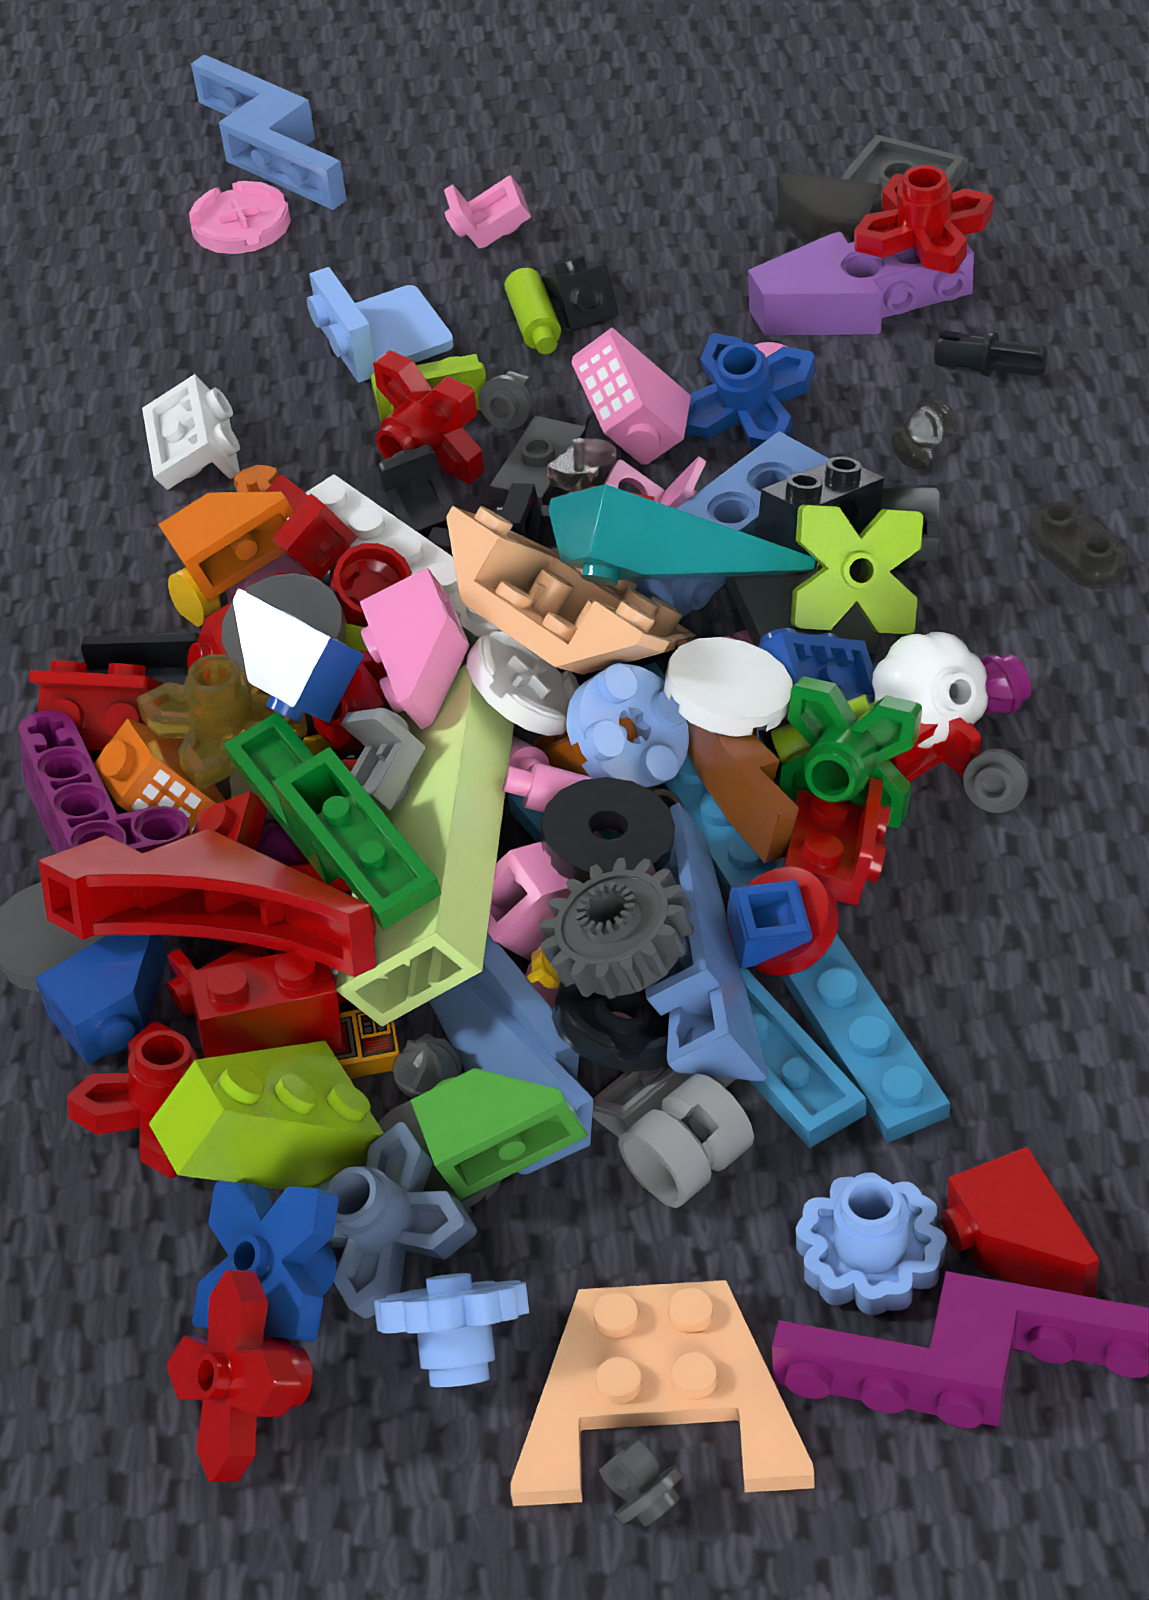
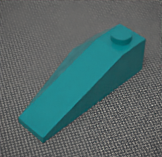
M607 484L551 498L548 509L561 562L582 569L581 577L584 580L600 585L617 586L618 580L776 576L814 570L816 559L812 556Z

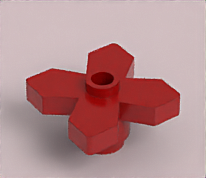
M919 165L908 169L904 175L894 174L882 190V209L884 211L865 215L854 230V250L859 253L884 258L913 248L923 268L954 274L967 255V238L964 235L982 232L993 216V195L969 189H962L952 193V186L947 180L946 173L936 166Z
M388 350L373 363L376 387L395 408L391 414L382 420L380 430L375 436L377 448L385 459H389L402 450L431 445L437 464L442 472L468 484L473 483L484 473L482 449L463 429L467 423L477 416L474 390L470 386L448 376L432 389L413 360L392 350Z
M152 1022L128 1042V1073H92L68 1093V1117L96 1135L140 1128V1161L168 1178H175L178 1175L149 1123L198 1057L186 1037L160 1022Z
M226 1270L209 1296L208 1336H183L167 1362V1371L178 1400H203L196 1450L209 1482L239 1481L256 1456L257 1417H283L291 1407L301 1406L306 1401L312 1386V1364L305 1349L300 1346H293L287 1339L263 1338L268 1301L255 1271Z

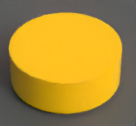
M186 568L170 575L168 588L171 599L177 611L195 626H202L205 618L221 608L219 595L208 602Z

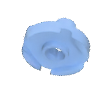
M612 664L598 672L591 679L585 681L574 692L567 711L566 725L571 746L579 743L581 753L587 759V762L583 763L582 767L590 777H610L629 780L647 789L657 787L677 775L687 755L689 730L686 719L678 713L680 704L673 697L668 700L664 692V681L653 672L630 664ZM619 717L621 719L628 717L634 723L638 737L633 739V743L626 739L627 729L619 725Z

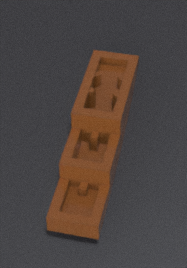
M683 640L677 642L674 652L678 649L679 646L688 643V641ZM686 720L689 730L687 754L698 777L726 819L765 864L784 857L799 807L774 783L780 760L755 736L758 727L753 728L752 735L734 737L712 733Z

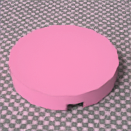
M253 181L232 183L233 190L222 193L220 192V187L211 189L195 201L189 212L193 238L202 247L216 253L239 254L261 249L274 243L285 234L291 222L288 202L285 201L284 194L278 188Z

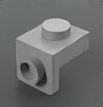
M385 708L348 712L341 725L365 745L351 773L382 811H391L392 807L398 804L406 795L410 786L409 777L426 746L407 731L409 728L407 722L393 711Z

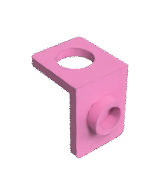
M700 456L697 457L664 490L623 460H618L613 465L604 484L618 488L621 482L630 483L641 494L653 496L656 502L676 509L698 493L694 488L706 461Z

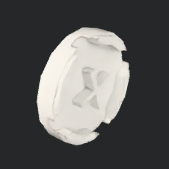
M500 629L493 630L489 636L483 634L467 653L466 668L473 685L487 703L506 719L528 731L546 736L563 734L567 730L566 721L570 700L579 687L576 677L568 670H565L561 675L557 668Z
M724 637L698 638L679 646L669 658L665 674L664 692L668 700L673 697L680 704L678 713L690 723L712 733L737 737L752 735L753 728L767 725L766 731L777 727L788 713L793 681L785 666L770 653L745 641Z

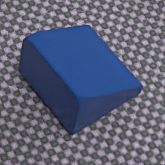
M797 880L731 887L727 907V922L740 968L755 966L812 940V932Z

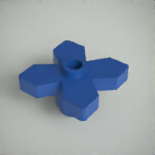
M717 333L711 334L700 361L704 374L713 384L689 393L691 400L685 434L710 439L740 423L751 448H757L778 431L791 437L794 429L792 417L781 402L808 392L816 371L813 352L782 347L766 357L756 346L743 342L742 338Z
M218 1181L214 1186L208 1225L229 1256L198 1282L192 1324L195 1327L208 1329L209 1296L226 1270L255 1271L268 1301L264 1336L314 1342L318 1336L323 1295L332 1286L337 1270L335 1253L327 1242L333 1238L339 1202L338 1195L315 1188L287 1186L277 1201L272 1204L266 1187L249 1183Z

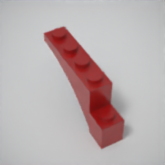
M209 828L145 853H141L105 835L38 860L47 921L82 940L99 935H170L210 938L247 943L284 952L298 951L314 961L323 963L353 977L376 968L374 948L376 926L371 915L370 904Z

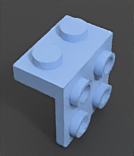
M330 267L309 273L313 296L307 297L310 316L315 326L321 328L329 339L335 355L342 358L358 383L371 379L370 374H374L373 363L388 350L405 356L416 363L453 348L451 332L416 286L406 285L354 303Z

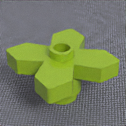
M801 505L798 508L796 542L818 561V572L792 590L791 625L799 629L831 630L855 604L873 631L878 633L912 634L915 631L917 597L896 579L890 571L921 549L922 513L918 511L882 509L858 535L840 507ZM860 559L861 572L854 581L850 576V566L855 560Z

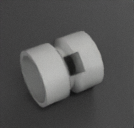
M698 1073L689 1077L663 1099L662 1111L653 1109L647 1112L619 1136V1149L630 1172L640 1185L666 1206L673 1208L682 1206L708 1184L711 1179V1170L719 1172L725 1169L750 1148L754 1141L752 1125L744 1109L733 1095L714 1079Z

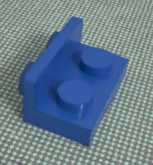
M780 628L761 637L760 645L757 647L770 653L785 666L793 681V686L802 676L836 683L846 701L866 694L870 703L874 702L875 692L872 685L874 668L865 641L837 638V635L834 633L820 635L797 633L793 628Z

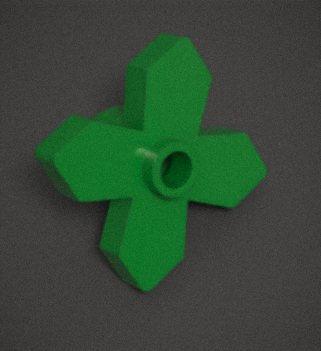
M802 676L791 688L787 720L811 746L791 754L782 764L779 788L794 803L798 790L813 793L818 798L828 802L851 800L853 804L862 805L870 778L883 781L880 804L891 807L888 827L898 828L908 814L912 785L889 759L912 749L917 742L923 710L921 704L886 695L857 718L836 683Z

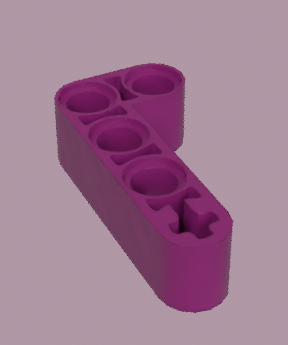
M39 711L30 714L21 721L18 727L24 783L55 854L105 835L141 853L190 836L188 817L182 811L173 807H150L117 815L74 721L68 715L57 711Z

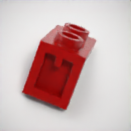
M280 475L265 492H282L294 512L289 515L285 524L273 536L272 540L286 552L285 554L320 581L358 536L314 495H307L284 475Z

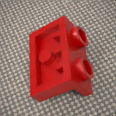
M53 660L50 661L49 671L30 670L29 683L39 686L37 712L57 711L68 715L74 721L87 751L102 752L127 718L161 731L165 683L145 676L146 667L112 663L109 664L108 674L86 673V663Z
M870 778L862 805L845 801L828 802L818 798L813 793L798 790L795 804L799 807L783 867H796L812 873L829 890L835 901L858 906L865 881L878 882L885 858L886 845L882 844L888 826L891 807L880 804L883 781Z

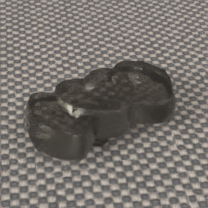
M927 397L920 400L916 407V412L909 417V421L891 437L893 451L902 464L913 469H925L930 466L933 460L932 448L939 444L944 437L954 435L958 429L954 411L949 405L938 398Z
M576 438L573 440V446L567 448V453L559 455L557 460L548 463L547 477L553 486L566 491L586 489L591 486L592 478L599 475L600 466L616 464V448L605 440Z

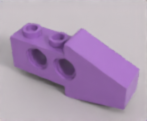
M840 231L749 269V311L764 335L881 333V318L903 314L913 309L943 301H951L958 297L972 294L974 252L967 244L966 258L956 273L948 274L923 268L913 248L884 258L856 252L854 250V242L848 243Z

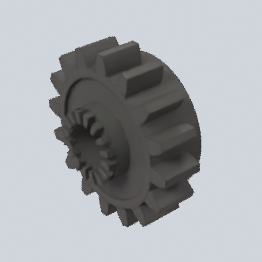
M618 858L613 866V870L607 873H603L602 869L595 864L590 867L591 879L582 884L580 881L572 878L566 882L571 892L567 899L551 898L548 904L555 917L540 921V929L546 938L540 944L562 984L568 987L575 983L582 996L589 997L594 992L611 999L616 996L639 992L656 983L668 974V971L676 963L678 957L684 956L686 953L683 946L684 936L693 934L694 927L687 915L692 911V908L681 885H677L671 871L667 868L656 873L651 861L648 859H643L634 870H630L625 858Z

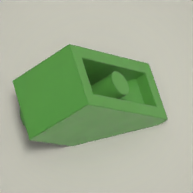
M476 1068L457 1077L445 1079L433 1089L410 1100L433 1163L460 1200L588 1136L583 1123L560 1089Z

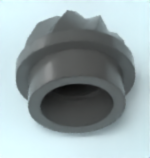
M426 1033L418 1040L408 1039L406 1047L398 1054L394 1061L393 1074L398 1088L413 1099L433 1089L441 1081L461 1075L462 1063L456 1049L445 1039L435 1038Z

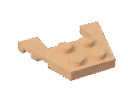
M726 1280L578 1290L511 1480L513 1506L583 1502L582 1430L704 1422H740L745 1492L815 1488L813 1463Z

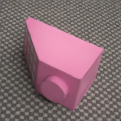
M610 328L573 356V368L604 434L637 462L647 465L684 440L691 395L614 328Z

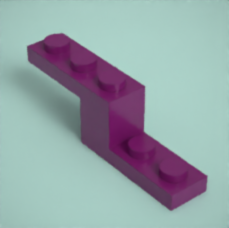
M946 1271L930 1348L778 1320L772 1344L774 1383L784 1385L796 1395L809 1399H821L830 1394L861 1400L870 1409L882 1413L892 1414L908 1409L938 1415L945 1423L959 1428H974L980 1424L999 1427L1014 1349L1029 1351L1037 1359L1053 1364L1077 1360L1104 1365L1113 1373L1123 1377L1141 1378L1148 1375L1149 1308Z

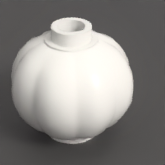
M931 632L926 635L910 634L903 636L890 647L888 655L878 663L873 672L874 702L881 700L887 695L921 704L923 708L921 723L938 724L934 735L918 744V747L928 749L934 743L944 742L947 739L949 721L961 717L968 724L972 723L974 725L983 716L988 703L985 666L979 657L971 653L965 643L955 635L944 632Z

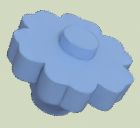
M867 1172L857 1175L855 1178L840 1177L834 1180L830 1187V1198L816 1197L808 1200L803 1208V1217L796 1226V1249L804 1257V1280L811 1288L819 1291L827 1303L842 1305L854 1299L857 1307L867 1315H877L887 1310L899 1311L908 1308L912 1302L913 1288L929 1289L934 1287L939 1280L940 1268L946 1259V1235L936 1227L937 1206L935 1202L922 1195L921 1191L910 1182L892 1184L875 1173Z
M470 1273L430 1277L426 1279L427 1288L390 1294L386 1296L387 1298L374 1300L377 1331L382 1333H417L421 1369H428L431 1387L462 1386L489 1380L488 1362L495 1360L491 1324L517 1319L518 1315L529 1313L526 1282L514 1280L472 1283Z

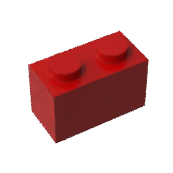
M290 951L188 972L204 1058L326 1041L331 1050L343 1048L337 990L330 966L314 961L298 951Z

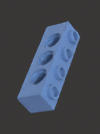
M778 431L676 509L756 537L761 489L785 480L791 474L802 473L826 463L829 458ZM728 577L643 579L633 581L638 584L635 591L649 599L654 596L680 611L683 614V618L693 609L699 610L709 602L712 595L727 583Z

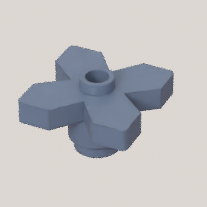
M404 1122L397 1123L369 1145L366 1166H353L343 1169L330 1182L324 1181L315 1188L336 1193L339 1197L333 1238L327 1244L330 1247H345L333 1281L348 1308L362 1318H369L375 1315L374 1300L387 1298L386 1296L390 1294L400 1293L406 1251L445 1260L477 1233L474 1223L461 1202L448 1191L423 1192L433 1160L419 1134Z

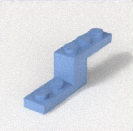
M205 54L191 63L199 103L228 115L219 122L227 162L332 210L347 200L340 160L306 146L315 140L312 111L308 99Z

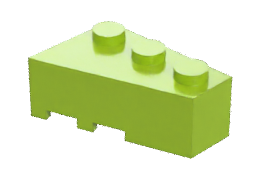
M326 1041L196 1059L149 1123L177 1175L232 1183H249L284 1190L287 1186L316 1188L324 1181L330 1182L343 1169L353 1166H364L367 1162L369 1145L384 1134L370 1112L371 1106L368 1099L361 1091L355 1088Z

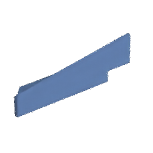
M677 803L670 807L675 824V832L670 861L664 868L671 871L677 885H681L692 908V911L687 915L694 927L693 934L684 936L683 946L686 950L684 956L678 957L676 963L665 977L645 988L646 998L660 1016L669 1012L667 1061L674 1072L763 1081L768 1079L769 1076L741 968L739 967L734 945L731 941L727 915L708 842L704 833L683 806Z
M487 932L482 972L431 999L429 1003L452 1047L458 1052L465 1072L476 1068L560 1089L583 1123L588 1134L587 1137L518 1171L520 1174H529L590 1146L593 1098L577 1082L579 1054L575 1053L558 1036L551 1017L553 1009L499 943L493 941Z

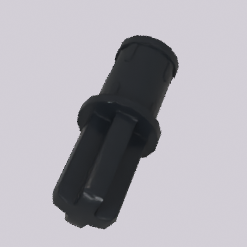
M942 329L939 332V338L936 339L934 350L936 365L981 370L982 375L989 377L993 370L1030 376L1042 375L1045 372L1048 359V350L1044 345L999 340L998 333L989 332L987 336L962 334Z

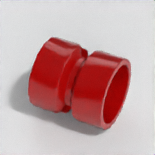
M362 543L349 548L338 559L329 588L333 590L343 609L346 623L367 627L369 625L360 601L411 576L412 571L405 558L393 548L379 543Z

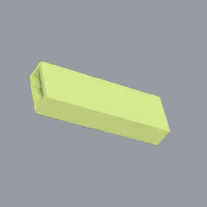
M466 665L458 669L432 725L421 730L405 711L399 715L407 722L409 726L407 731L424 744L426 748L409 777L410 786L406 795L398 804L392 807L391 811H383L436 876L442 894L385 930L375 921L374 948L376 968L356 977L339 970L335 985L337 992L381 1027L483 970L505 792L502 789L509 767L514 723L506 719L487 703L473 685ZM352 891V896L357 898V896Z

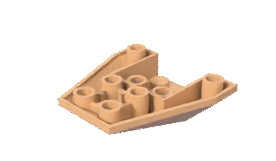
M452 506L446 516L461 603L554 667L583 675L605 669L612 664H624L675 650L677 642L683 640L691 642L696 636L679 624L683 616L680 611L654 596L649 599L635 591L638 584L633 580H618L617 586H605L584 580L581 577L582 569L562 563L558 552L511 531L510 529L513 525L509 521L483 506L479 507L476 514Z

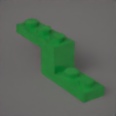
M275 712L223 744L228 759L325 883L328 885L342 877L359 900L370 904L371 915L383 930L442 894L436 876L330 747L314 756L278 712Z

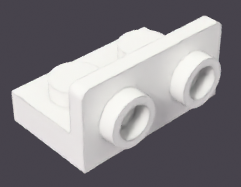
M194 374L142 408L153 476L166 490L186 478L197 475L203 467L211 462L229 479L234 478L240 472L236 454L240 450V445L231 429L229 419L233 416V411L230 403L219 389L213 388L210 390Z

